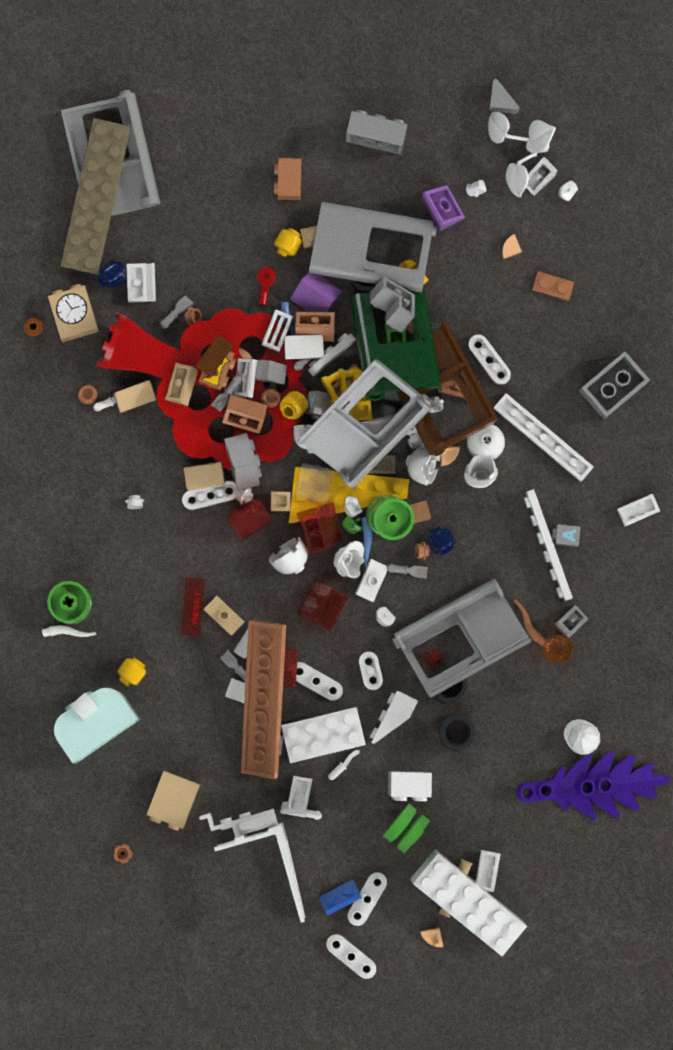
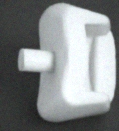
M478 180L472 184H467L466 191L469 196L478 197V195L486 192V186L483 180Z
M573 181L563 184L558 192L559 197L570 201L578 190L577 185Z
M349 496L345 499L344 510L348 516L355 517L362 512L356 497Z
M381 607L376 611V620L379 624L387 627L394 623L395 616L386 607Z

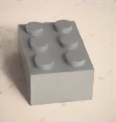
M362 110L352 111L346 132V142L401 155L407 132V124L403 120L393 119L392 121L378 114L375 116L367 115V112Z
M623 352L584 385L579 392L605 420L644 387L650 379L626 352Z

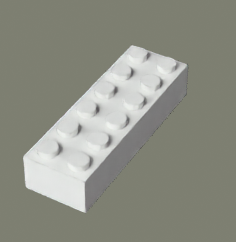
M389 771L388 795L393 800L407 801V797H412L414 801H427V797H431L432 773Z
M436 849L410 878L417 888L501 956L506 953L527 927L523 920Z

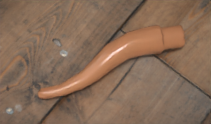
M514 600V603L520 609L528 635L535 642L543 646L547 640L533 627L525 608L517 600Z

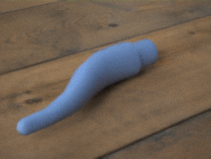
M282 302L280 311L290 315L289 302ZM284 318L283 320L284 327L287 323V318ZM291 323L288 333L291 336H296V331Z
M366 517L361 518V527L364 537L363 557L366 569L373 533L368 526Z

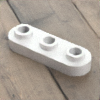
M345 333L337 340L339 343L334 348L330 346L324 351V358L320 360L316 358L309 364L310 369L308 371L313 377L316 376L356 341V338L352 334L347 335Z
M474 335L471 337L468 344L469 350L494 383L498 385L506 384L511 376L509 368L484 336ZM480 342L482 346L481 348H476L474 344ZM491 357L493 362L487 363L486 358ZM499 372H502L504 374V378L499 379L497 377V374Z
M225 481V484L221 486L187 491L183 495L182 502L187 509L196 510L234 500L238 491L234 482ZM232 488L233 493L230 495L226 494V489ZM210 492L214 493V498L208 499L207 494ZM190 497H194L196 499V502L194 504L189 503Z
M297 662L292 665L290 675L295 681L332 701L338 700L342 696V686L335 680L305 663ZM298 668L303 669L302 675L296 674ZM314 678L320 679V683L318 685L313 684ZM331 687L337 689L336 694H330L329 690Z
M372 873L360 891L362 898L355 901L348 912V920L351 924L360 926L367 920L387 885V879L382 873ZM375 879L381 880V884L379 886L374 885L373 882ZM367 895L371 897L369 903L364 902V897ZM356 912H359L361 914V918L359 920H356L354 918V914Z
M333 934L328 938L326 943L327 949L360 977L369 979L375 975V963L343 936ZM334 941H339L340 946L338 948L333 947L332 943ZM353 953L355 959L349 960L348 954ZM366 965L370 967V971L367 973L363 971V967Z

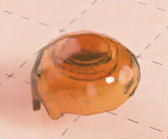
M556 634L547 639L543 651L549 661L560 664L570 659L572 652H574V646L572 641L566 636Z

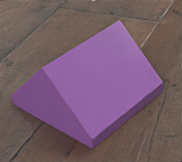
M447 185L422 193L421 199L435 225H437L439 232L465 218Z
M308 272L300 281L290 300L307 312H328L343 290L322 275Z

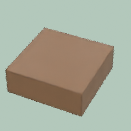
M427 501L410 505L414 513V524L431 520Z

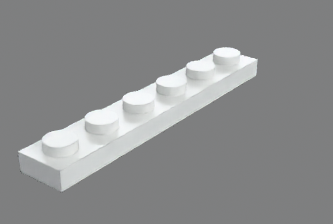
M507 393L493 408L580 482L594 468V466Z
M534 489L525 493L524 502L527 508H531L533 515H530L533 526L538 528L539 533L536 534L538 541L545 547L546 551L543 552L546 562L551 564L552 569L549 570L553 581H557L558 587L556 591L559 599L563 598V601L570 600L573 597Z

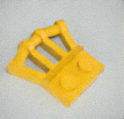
M352 367L350 370L338 369L337 372L330 376L321 378L324 387L331 397V405L338 399L331 383L339 379L340 394H342L347 389L346 378L351 377L353 383L362 373L361 370L356 367ZM364 395L352 407L349 414L358 421L372 420L371 401H368Z

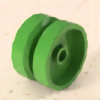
M381 495L370 503L366 513V520L374 533L388 540H398L405 537L411 531L414 524V513L406 501L393 495Z
M64 581L55 585L49 592L47 600L48 609L51 615L58 621L66 624H77L89 615L92 607L91 596L88 590L79 583ZM68 600L74 601V603H71L72 607L67 605Z
M409 803L383 834V837L389 842H393L401 835V838L396 843V847L403 853L411 845L415 844L430 822L423 814L419 815L412 822L411 820L416 814V809Z

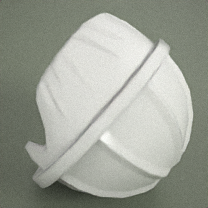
M476 455L466 466L464 478L466 483L472 487H487L495 481L498 476V469L490 456L482 458L480 455Z
M353 541L346 547L340 548L335 554L334 566L341 576L350 578L360 576V566L364 562V547L362 543Z
M577 719L571 721L565 727V740L575 753L580 755L590 754L597 749L600 743V733L593 724Z

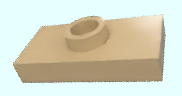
M218 596L204 608L231 636L244 623Z

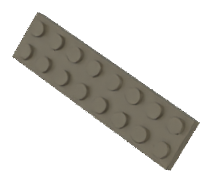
M93 118L62 257L61 267L99 275L131 126Z

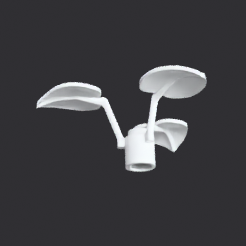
M492 112L488 122L491 140L495 143H502L506 137L527 141L526 148L531 152L530 155L519 160L517 165L510 163L506 171V181L510 190L517 197H521L527 187L529 178L527 169L521 164L532 157H536L537 153L548 151L549 143L556 127L541 120H535L529 127L530 138L509 135L507 132L510 124L506 116L500 112Z

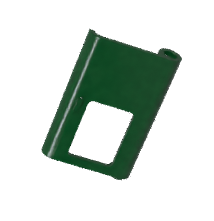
M422 289L421 293L408 290L415 294V317L412 319L415 340L380 344L377 341L372 305L370 303V292L355 293L350 298L361 371L363 372L374 360H378L415 390L436 388L438 391H441L442 386L425 291ZM382 377L365 396L368 401H378L384 398L385 392L402 390L386 377Z

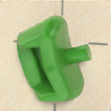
M347 515L342 522L345 530L352 535L362 530V527L357 524L360 521L358 517L353 520L352 517Z

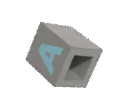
M309 391L307 399L308 408L305 414L311 415V419L317 420L331 406L330 395L321 391Z
M557 524L556 529H552L551 535L552 540H555L554 545L578 547L581 527Z

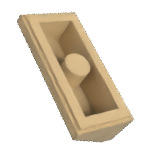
M176 363L165 400L188 406L198 369Z
M150 380L115 392L113 395L120 413L156 400Z
M221 462L184 468L188 491L225 484V474Z

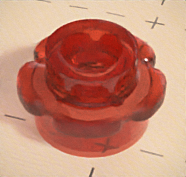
M431 650L424 657L428 665H435L442 662L441 655L443 654L437 650Z

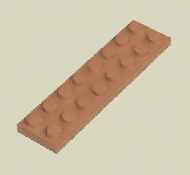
M249 620L241 773L271 779L278 778L286 639V625Z

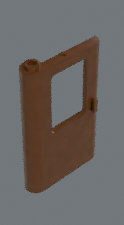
M446 321L440 327L432 330L441 385L452 379L456 381L477 422L447 439H443L428 412L414 427L429 455L434 456L441 455L445 452V449L491 426L498 420ZM434 388L419 389L416 391L423 395ZM397 391L404 405L410 399V396L403 391Z

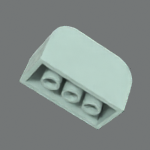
M101 688L95 692H87L98 708L85 720L70 705L65 708L66 712L59 716L54 726V734L73 764L78 763L140 720L121 692L111 688Z

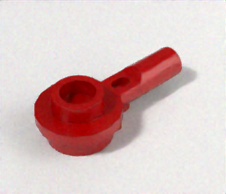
M269 267L260 269L257 274V280L261 285L259 305L263 306L267 302L269 286L276 279L274 270Z

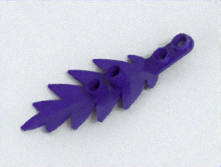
M614 751L604 755L588 772L592 757L590 753L576 762L566 774V768L562 766L555 773L552 780L520 784L516 789V796L522 802L555 799L564 810H569L568 801L580 812L593 819H597V815L590 802L591 800L607 813L619 818L620 815L612 797L621 804L639 811L640 808L632 791L641 796L656 799L657 796L653 787L671 781V777L652 774L654 763L645 764L631 772L635 754H630L610 771ZM542 787L546 788V792L544 794L541 793ZM524 789H527V795L524 796L522 792Z

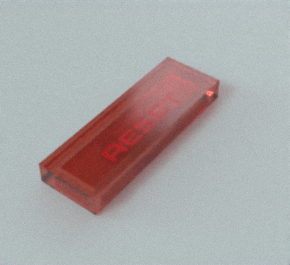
M186 577L181 635L197 637L201 635L205 579Z

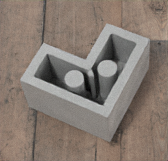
M383 276L370 292V303L375 308L386 312V324L390 328L402 332L415 317V294Z
M247 433L224 439L237 491L260 485L259 477H262L259 467L260 460L258 454L254 455L253 453L255 451L253 440L248 439Z

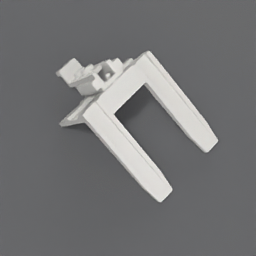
M274 809L251 815L250 812L239 815L240 819L232 821L231 817L220 820L221 824L216 826L214 825L211 813L201 815L199 819L207 818L211 831L233 828L235 840L217 845V847H214L215 851L270 835H276L301 923L305 922V913L283 823L278 824ZM268 827V830L250 836L246 834Z

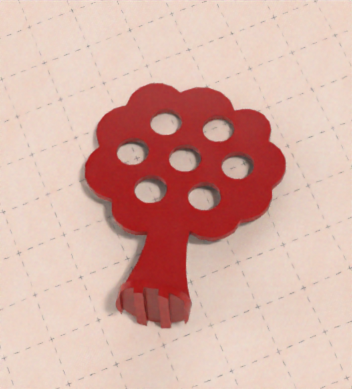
M231 308L221 310L209 321H198L191 324L183 332L180 340V350L146 333L126 315L116 312L115 318L118 319L116 325L111 324L107 336L111 338L110 343L104 342L101 351L104 359L103 362L97 361L96 366L106 370L137 371L162 378L157 388L156 398L162 412L174 420L172 434L178 448L193 458L204 459L213 456L216 462L222 463L223 468L232 470L225 443L213 441L208 432L209 424L212 420L219 417L224 418L227 403L221 412L211 405L219 394L224 393V387H221L220 391L198 383L202 371L196 365L201 359L200 356L203 348L211 345L215 338L220 335L234 346L230 352L235 353L233 358L236 359L233 369H229L226 376L229 379L236 376L238 358H242L239 351L240 343L245 338L251 336L257 337L263 342L273 316L266 313L247 315L241 310ZM278 319L275 320L267 343H270L279 322ZM282 325L275 340L274 346L278 345L281 335L283 333L284 329ZM284 341L279 352L265 346V354L260 359L287 365L288 387L284 392L280 393L281 399L279 404L272 408L267 407L266 412L270 414L273 421L271 430L264 435H255L251 431L233 426V437L247 433L248 439L253 440L255 446L254 455L258 454L259 460L264 462L277 461L287 455L293 443L291 427L301 421L305 415L304 412L300 418L295 420L286 418L280 410L282 399L292 391L300 392L308 399L306 388L298 379L305 371L307 363L303 366V369L295 370L294 364L300 359H285ZM176 363L198 369L194 385H201L207 388L211 396L210 404L204 410L195 411L188 406L165 400ZM255 380L253 398L247 397V400L263 404L261 396L266 389L262 381Z

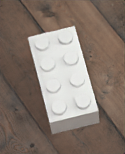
M357 707L281 725L290 763L366 745Z

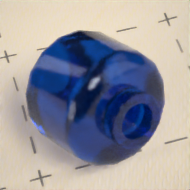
M111 260L100 267L98 280L103 287L107 286L113 289L126 280L127 271L121 262Z
M438 526L430 531L431 536L428 537V543L435 554L443 556L455 548L456 540L449 528L441 529Z

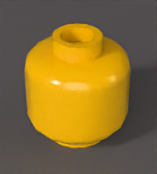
M288 228V230L283 229L274 242L277 248L276 252L283 257L287 255L294 256L302 245L301 235L291 228Z
M297 391L288 393L280 403L281 413L286 418L292 420L300 418L308 408L306 397Z
M135 657L132 659L126 658L117 670L121 676L119 680L127 686L129 684L138 685L146 674L145 665Z

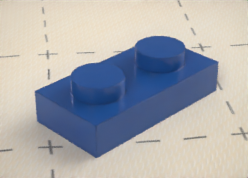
M354 880L319 897L327 915L362 898Z

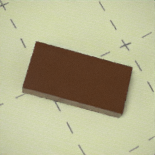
M218 335L196 367L209 377H212L234 346Z

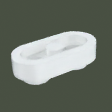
M365 652L359 658L363 682L366 688L376 690L383 682L379 661L374 653ZM366 658L372 659L371 665L365 664ZM370 677H375L377 682L371 684L369 682Z

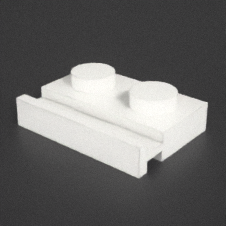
M154 263L127 264L128 303L156 302Z

